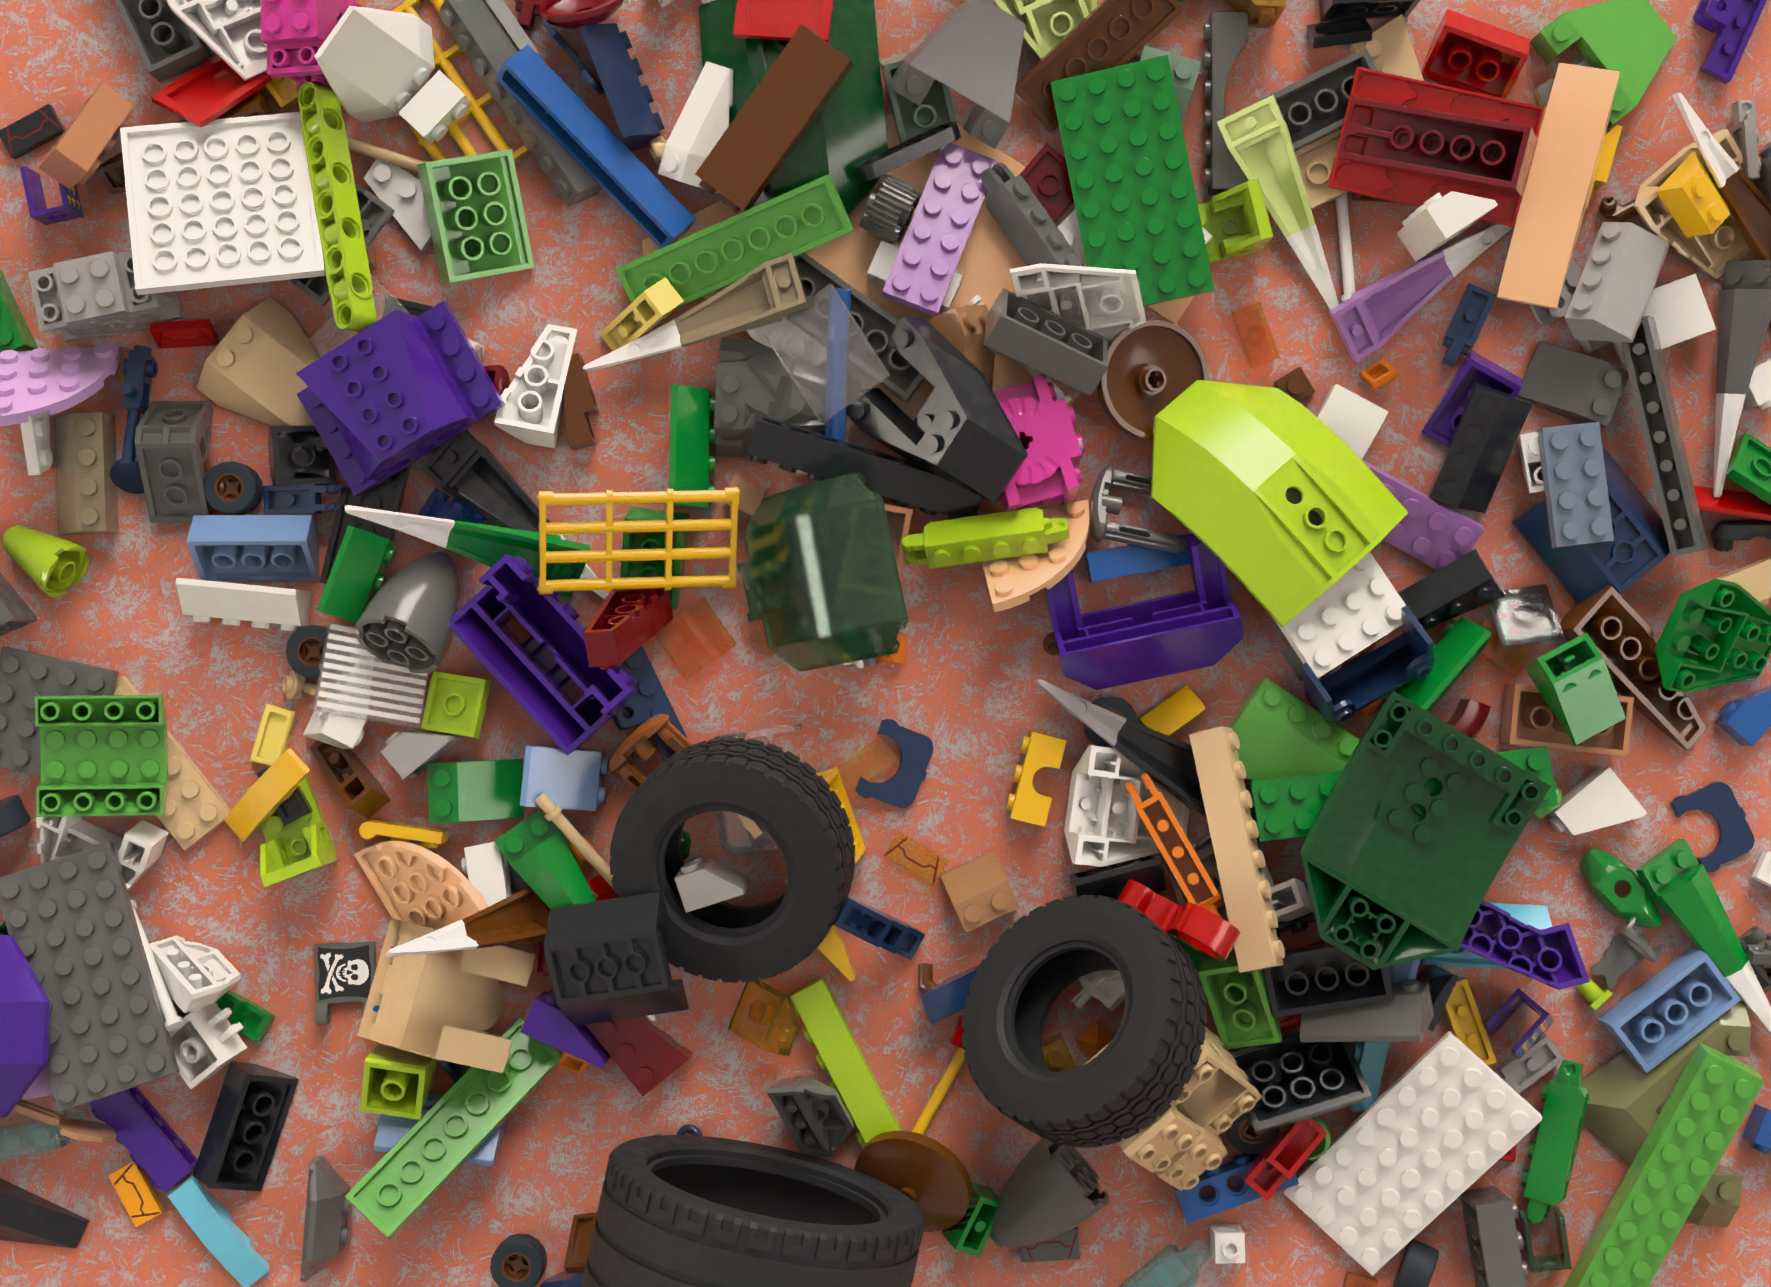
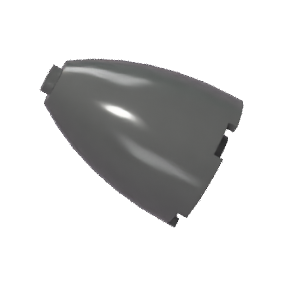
M433 552L422 556L397 572L376 593L355 625L359 632L357 639L368 652L387 664L392 659L397 663L410 666L409 671L413 673H430L438 668L452 634V630L449 628L450 618L457 613L458 580L451 557L443 552Z
M1042 1138L1020 1161L1006 1182L998 1198L999 1205L996 1208L990 1237L998 1247L1004 1246L1008 1249L1045 1242L1074 1229L1088 1220L1109 1203V1196L1105 1191L1101 1193L1097 1181L1100 1179L1075 1147L1061 1145Z

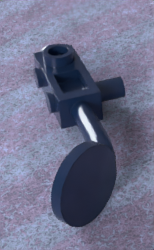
M134 346L133 350H129L128 358L124 359L122 365L123 374L126 377L125 383L120 387L123 393L121 407L128 411L122 459L113 464L110 477L113 483L123 491L141 494L145 492L139 462L136 461L135 433L140 420V414H145L148 409L152 378H156L158 374V364L152 356L151 348Z

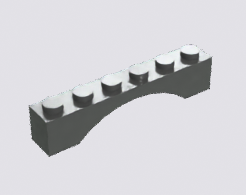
M1212 12L1208 22L1203 24V40H1208V51H1204L1203 69L1208 70V81L1203 83V98L1208 99V110H1204L1203 127L1208 128V139H1204L1203 156L1208 157V168H1204L1203 185L1208 186V195L1220 194L1248 181V178L1229 151L1217 124L1218 121L1226 118L1224 97L1230 68L1248 42V12Z

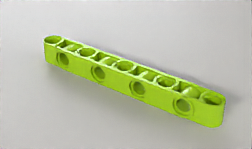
M305 82L299 90L298 103L334 319L338 328L360 333L377 321L345 123L342 117L340 102L333 89L312 82Z

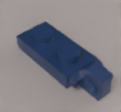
M1470 283L1466 286L1443 337L1442 346L1447 347L1441 363L1453 367L1460 353L1466 356L1469 350L1473 348L1495 300V294Z

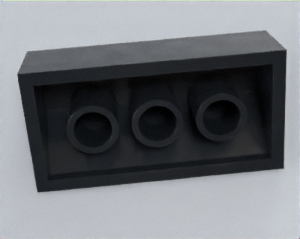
M1475 382L1429 489V498L1459 509L1485 513L1533 403Z
M1329 943L1285 950V957L1282 958L1283 965L1264 969L1274 1018L1395 999L1392 966L1372 970Z
M231 1061L193 1175L208 1188L261 1192L299 1079L258 1064Z

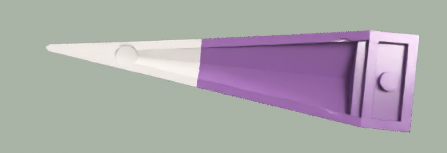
M1492 224L1351 294V298L1331 309L1329 313L1351 360L1357 363L1381 348L1438 291L1513 227Z

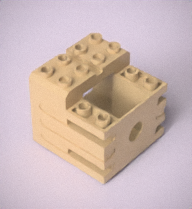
M1205 1026L1206 1035L1204 1045L1200 1047L1202 1053L1198 1064H1194L1193 1069L1195 1071L1188 1084H1184V1090L1176 1101L1173 1100L1170 1103L1171 1107L1161 1117L1157 1116L1155 1118L1156 1121L1145 1129H1139V1133L1127 1139L1121 1138V1141L1117 1142L1130 1159L1150 1172H1156L1158 1177L1180 1191L1194 1188L1199 1183L1198 1176L1206 1169L1214 1170L1222 1163L1221 1157L1227 1151L1217 1135L1228 1130L1238 1117L1250 1111L1256 1102L1262 1098L1259 1091L1248 1082L1250 1079L1237 1066V1061L1231 1053L1223 1048L1224 1044L1221 1039ZM1108 1044L1086 1063L1090 1062L1095 1057H1097L1108 1046Z

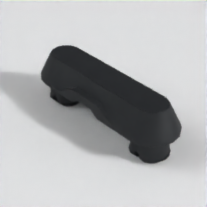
M1720 521L1710 533L1711 537L1714 538L1713 548L1720 552L1724 550L1728 552L1733 549L1734 540H1751L1754 537L1771 539V521Z

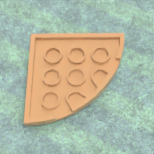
M1088 500L1042 509L1044 518H1067L1069 527V539L1048 544L1047 553L982 562L994 613L1029 601L1030 595L1044 587L1049 590L1073 569L1086 549L1085 542L1090 533Z
M385 841L370 845L354 854L392 919L439 930L488 907L483 895L475 889L459 870L436 853L421 846L403 841Z

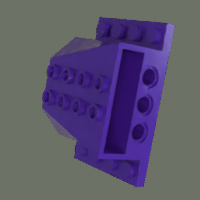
M444 301L420 316L394 310L296 373L308 386L299 392L297 396L352 493L358 497L505 406L503 399L448 303Z

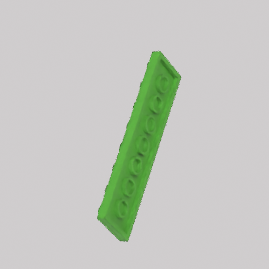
M827 174L626 263L615 270L631 303L645 290L666 277L684 300L679 305L682 306L736 282L764 262L792 253L793 256L799 255L852 232L854 229L831 176Z
M521 1018L501 1036L502 1038L512 1040L509 1057L503 1073L471 1067L345 1196L389 1240L560 1063L563 1055L554 1047L521 1033L525 1023Z

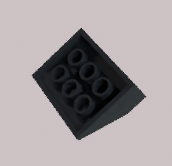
M1300 1032L1283 1036L1280 1043L1251 1046L1231 1052V1055L1237 1061V1066L1250 1079L1248 1082L1262 1095V1098L1256 1102L1255 1106L1245 1113L1255 1134L1372 1099V1094L1348 1042H1301Z

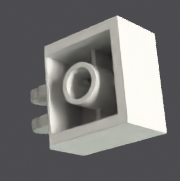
M216 1003L205 1006L199 1011L186 1015L183 1018L184 1025L174 1031H168L180 1071L178 1073L190 1089L215 1075L247 1049V1046L237 1034L243 1029V1026L240 1022L231 1025L227 1020L232 1014L229 1007L221 1011Z

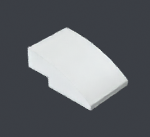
M1696 273L1653 289L1643 317H1654L1661 349L1716 329ZM1612 342L1620 365L1626 363L1621 342Z
M1335 384L1331 387L1315 416L1328 426L1362 460L1384 422L1388 411Z

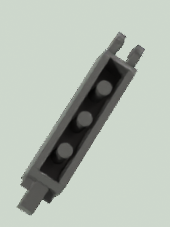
M1000 162L993 165L992 169L987 168L980 173L982 183H984L985 188L990 194L986 199L987 209L1027 266L1041 263L1085 267L1021 175L1015 177L1010 169Z

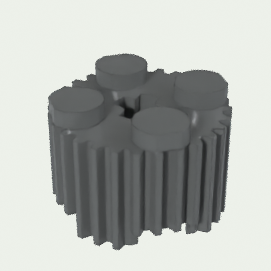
M884 174L877 185L879 191L877 194L872 192L865 204L864 209L868 211L863 215L859 226L889 242H896L898 239L901 240L907 230L908 222L914 208L916 209L922 193L916 191V187L892 175Z

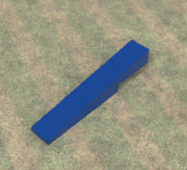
M1180 535V536H1179V537H1181L1183 540L1186 541V536H1185V535ZM1127 545L1084 554L1090 583L1190 564L1188 548L1184 552L1175 554L1136 545Z

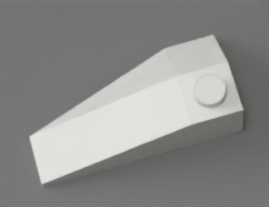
M706 61L665 145L658 174L703 188L699 185L702 179L695 175V173L729 127V109L733 106L732 69Z
M551 324L546 326L531 349V354L523 366L519 367L515 373L514 380L508 389L505 388L501 398L505 406L497 410L494 421L495 426L524 443L555 449L564 407L567 371L574 353L577 329Z
M353 643L352 648L366 650L361 644ZM348 652L346 655L364 660H374L372 656ZM344 661V665L371 671L373 666ZM342 670L338 673L339 675L371 680L369 675ZM332 679L331 681L334 684L370 690V685ZM331 688V693L369 699V695ZM327 698L324 701L364 709L368 707L367 704ZM316 706L303 735L341 749H353L354 745L357 746L364 736L365 731L362 728L366 722L367 714Z

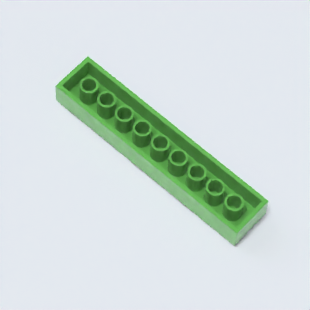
M1699 1042L1563 1287H1649L1765 1082L1756 1069Z

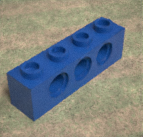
M1241 1153L1234 1156L1232 1162L1220 1164L1214 1170L1206 1169L1198 1176L1199 1183L1192 1189L1180 1191L1172 1186L1186 1223L1189 1224L1261 1198L1262 1196L1243 1179L1234 1187L1227 1186V1180L1230 1176H1242L1261 1153L1251 1155ZM1296 1173L1290 1180L1286 1178L1276 1192L1299 1184ZM1211 1185L1213 1186V1191L1209 1196H1199V1190L1202 1186Z

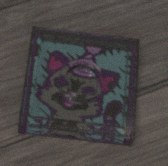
M1546 584L1502 590L1505 597L1488 604L1502 648L1562 638L1563 631Z

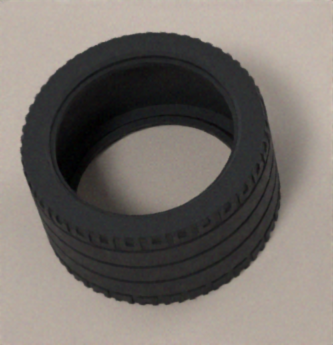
M692 1135L640 1137L622 1143L614 1148L609 1155L581 1287H911L919 1254V1246L923 1236L925 1218L918 1206L909 1197L892 1186L854 1169L810 1155L768 1145L716 1137Z

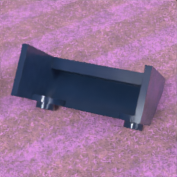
M1407 605L1401 608L1402 622L1404 623L1402 625V635L1322 681L1318 680L1307 663L1301 665L1307 699L1331 723L1338 722L1342 724L1353 717L1355 712L1409 681L1427 676L1432 671L1434 642Z

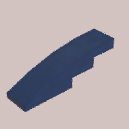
M849 897L844 901L833 925L878 948L880 946L909 960L912 959L925 937V934L920 930Z

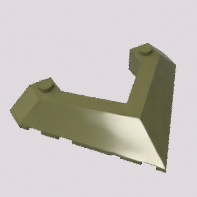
M1741 999L1648 1073L1644 1072L1622 1050L1613 1056L1603 1067L1599 1066L1583 1077L1581 1086H1585L1590 1093L1583 1123L1631 1165L1659 1116L1656 1110L1668 1100L1699 1042L1725 1055L1749 1057L1751 1024L1743 1000ZM1716 1166L1688 1217L1697 1225L1728 1227L1740 1207L1742 1176L1730 1167Z

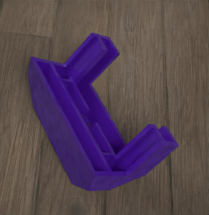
M1189 534L1185 536L1195 590L1081 614L1072 570L1049 590L1044 587L1050 622L1064 676L1095 690L1214 666L1243 639L1242 616L1230 596L1225 564L1194 534Z
M505 554L479 578L486 586L450 618L449 628L568 756L590 739L638 692L634 685L637 681L626 669L623 670L619 665L608 670L600 669V667H589L583 635L587 626L584 628L576 620L580 615L569 603L564 606L556 598L560 594L559 592L539 595L537 590L538 578L533 574L534 568L523 557L520 558L518 555L513 557ZM514 616L532 634L523 644L505 626ZM571 678L585 694L577 703L562 688Z

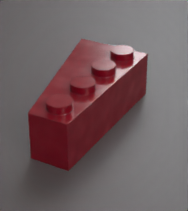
M664 588L624 589L609 592L583 632L589 667H600L603 670L617 667L673 620L674 616L669 590L665 591Z
M645 1016L587 1024L586 1027L642 1096L646 1095L688 1061L692 1055L690 1050L681 1046L672 1039L673 1037L649 1022V1019Z

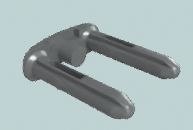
M1112 465L1102 469L1092 491L1089 504L1090 532L1097 542L1107 539L1175 554L1187 550V542L1179 536L1108 522L1106 514L1119 515L1122 506L1121 497L1108 495L1109 488L1151 495L1152 478L1113 469Z

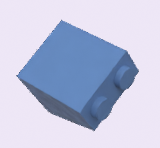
M527 745L525 749L520 806L539 807L535 800L544 793L554 805H559L561 809L599 810L600 805H604L606 801L607 789L602 787L603 775H608L609 771L608 764L610 760L605 757L606 751L577 748L567 756L559 746Z

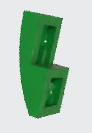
M228 990L215 1002L221 1011L227 1007L230 1008L232 1014L227 1018L229 1023L233 1025L240 1022L243 1029L239 1032L254 1042H262L276 1017L269 1011L231 990Z

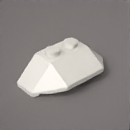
M173 936L149 944L171 999L184 1013L199 1011L205 1006L214 1004L241 979L240 973L218 949L197 942H187L185 938Z

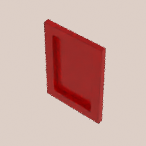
M737 0L733 36L790 41L801 24H803L829 43L832 11L834 9L833 0Z
M217 54L153 95L151 100L153 103L202 128L262 89L263 86L272 81V77L267 75V73H263L245 81Z

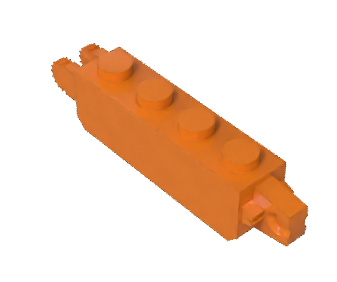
M1148 773L1141 775L1142 782L1150 791L1152 797L1144 802L1141 801L1135 785L1131 782L1125 784L1136 804L1135 809L1187 901L1221 917L1217 908L1223 906L1220 900L1221 896L1161 792L1157 791Z

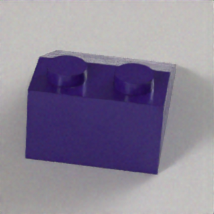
M1470 350L1421 432L1448 447L1475 382L1517 396L1522 389V379Z
M550 989L549 992L544 990L534 1000L521 1033L602 1069L606 1066L611 1056L586 1025L576 1026L557 1006L553 989Z

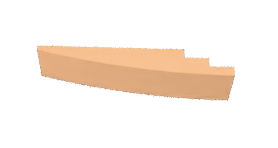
M1559 63L1497 294L1498 299L1557 310L1605 142L1604 137L1612 112V103L1620 79V71Z

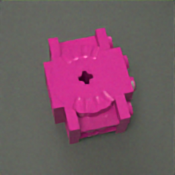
M261 0V41L267 44V75L272 78L289 77L296 81L297 92H299L305 82H312L331 88L314 55L349 6L361 7V5L356 3V0Z
M1042 374L1034 376L1031 382L995 391L994 394L1028 453L1027 458L1000 496L1004 511L1040 507L1061 500L1064 503L1075 500L1080 489L1079 483H1082L1078 466L1083 458L1082 452L1085 451V446L1081 434H1075L1074 424L1076 423V417L1073 407H1067L1065 398L1057 401L1053 400L1056 399L1052 381L1047 382L1046 377Z

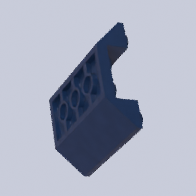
M1603 448L1614 541L1552 548L1546 499L1533 504L1512 521L1514 526L1577 603L1582 602L1607 586H1612L1621 594L1670 553L1663 519L1605 448Z

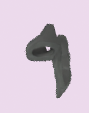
M1632 917L1613 936L1610 941L1611 945L1603 952V958L1590 968V972L1604 977L1606 986L1609 989L1615 987L1619 976L1622 973H1626L1633 964H1638L1644 958L1656 963L1667 947L1665 944L1660 943L1654 949H1651L1647 938L1633 927L1636 920L1635 917Z

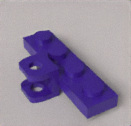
M1700 0L1693 15L1694 22L1712 33L1717 32L1702 64L1701 72L1724 84L1731 81L1767 0Z

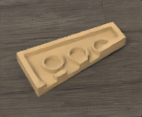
M1402 14L1372 32V41L1355 43L1350 48L1353 54L1367 48L1377 70L1380 72L1424 81Z

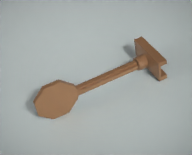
M22 1099L12 1110L49 1125L57 1126L61 1135L77 1141L106 1143L116 1139L117 1134L113 1127L97 1121L68 1119L55 1111Z

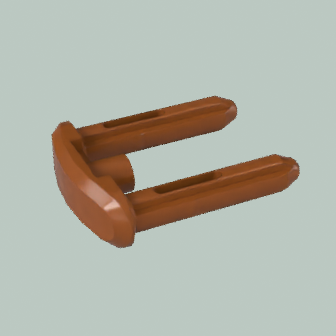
M660 713L654 715L633 729L621 742L608 764L609 772H617L635 791L646 780L647 776L628 759V756L635 751L644 761L650 758L657 750L648 740L653 734H657L676 753L693 745L669 721V714Z

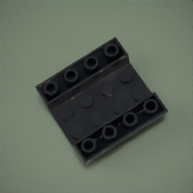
M662 890L556 907L549 910L544 942L547 964L557 1006L576 1026L689 1009L683 980H672L660 926L669 920Z

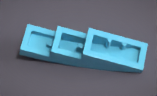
M190 1176L168 1193V1198L186 1223L223 1267L243 1287L251 1286L269 1272L270 1264L250 1246L251 1239L231 1221L232 1214L193 1176Z

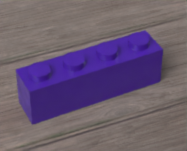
M138 1087L89 1103L94 1116L114 1128L117 1134L115 1140L128 1149L132 1161L144 1168L149 1174L150 1182L157 1189H161L164 1193L194 1170L198 1160Z

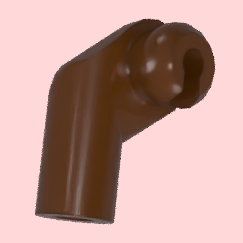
M1607 196L1602 199L1599 205V211L1602 216L1616 222H1623L1638 214L1634 207L1636 199L1622 205L1617 203L1614 197Z
M918 964V990L922 992L936 986L937 984L933 982V964Z

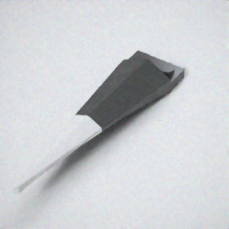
M1771 260L1726 261L1723 290H1719L1713 485V495L1718 498L1722 495L1725 475L1747 390L1771 321Z

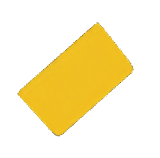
M1185 685L1139 718V720L1145 727L1170 736L1203 712L1206 707L1189 686Z

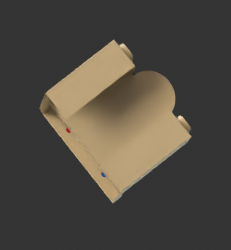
M391 918L357 1036L433 1059L503 1073L509 1057L512 1040L485 1033L481 1030H486L493 1026L503 1010L504 991L497 980L527 987L536 954L506 946H494L389 958L385 957V955L391 948L438 930Z

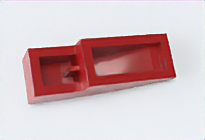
M1311 1118L1291 1123L1268 1145L1240 1178L1268 1201L1286 1178L1291 1179L1328 1133Z

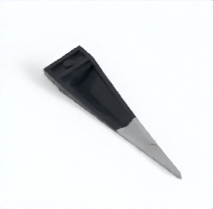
M1041 679L1034 680V683L1144 773H1148L1149 777L1190 810L1194 809L1206 817L1193 750L1190 744L1119 716Z

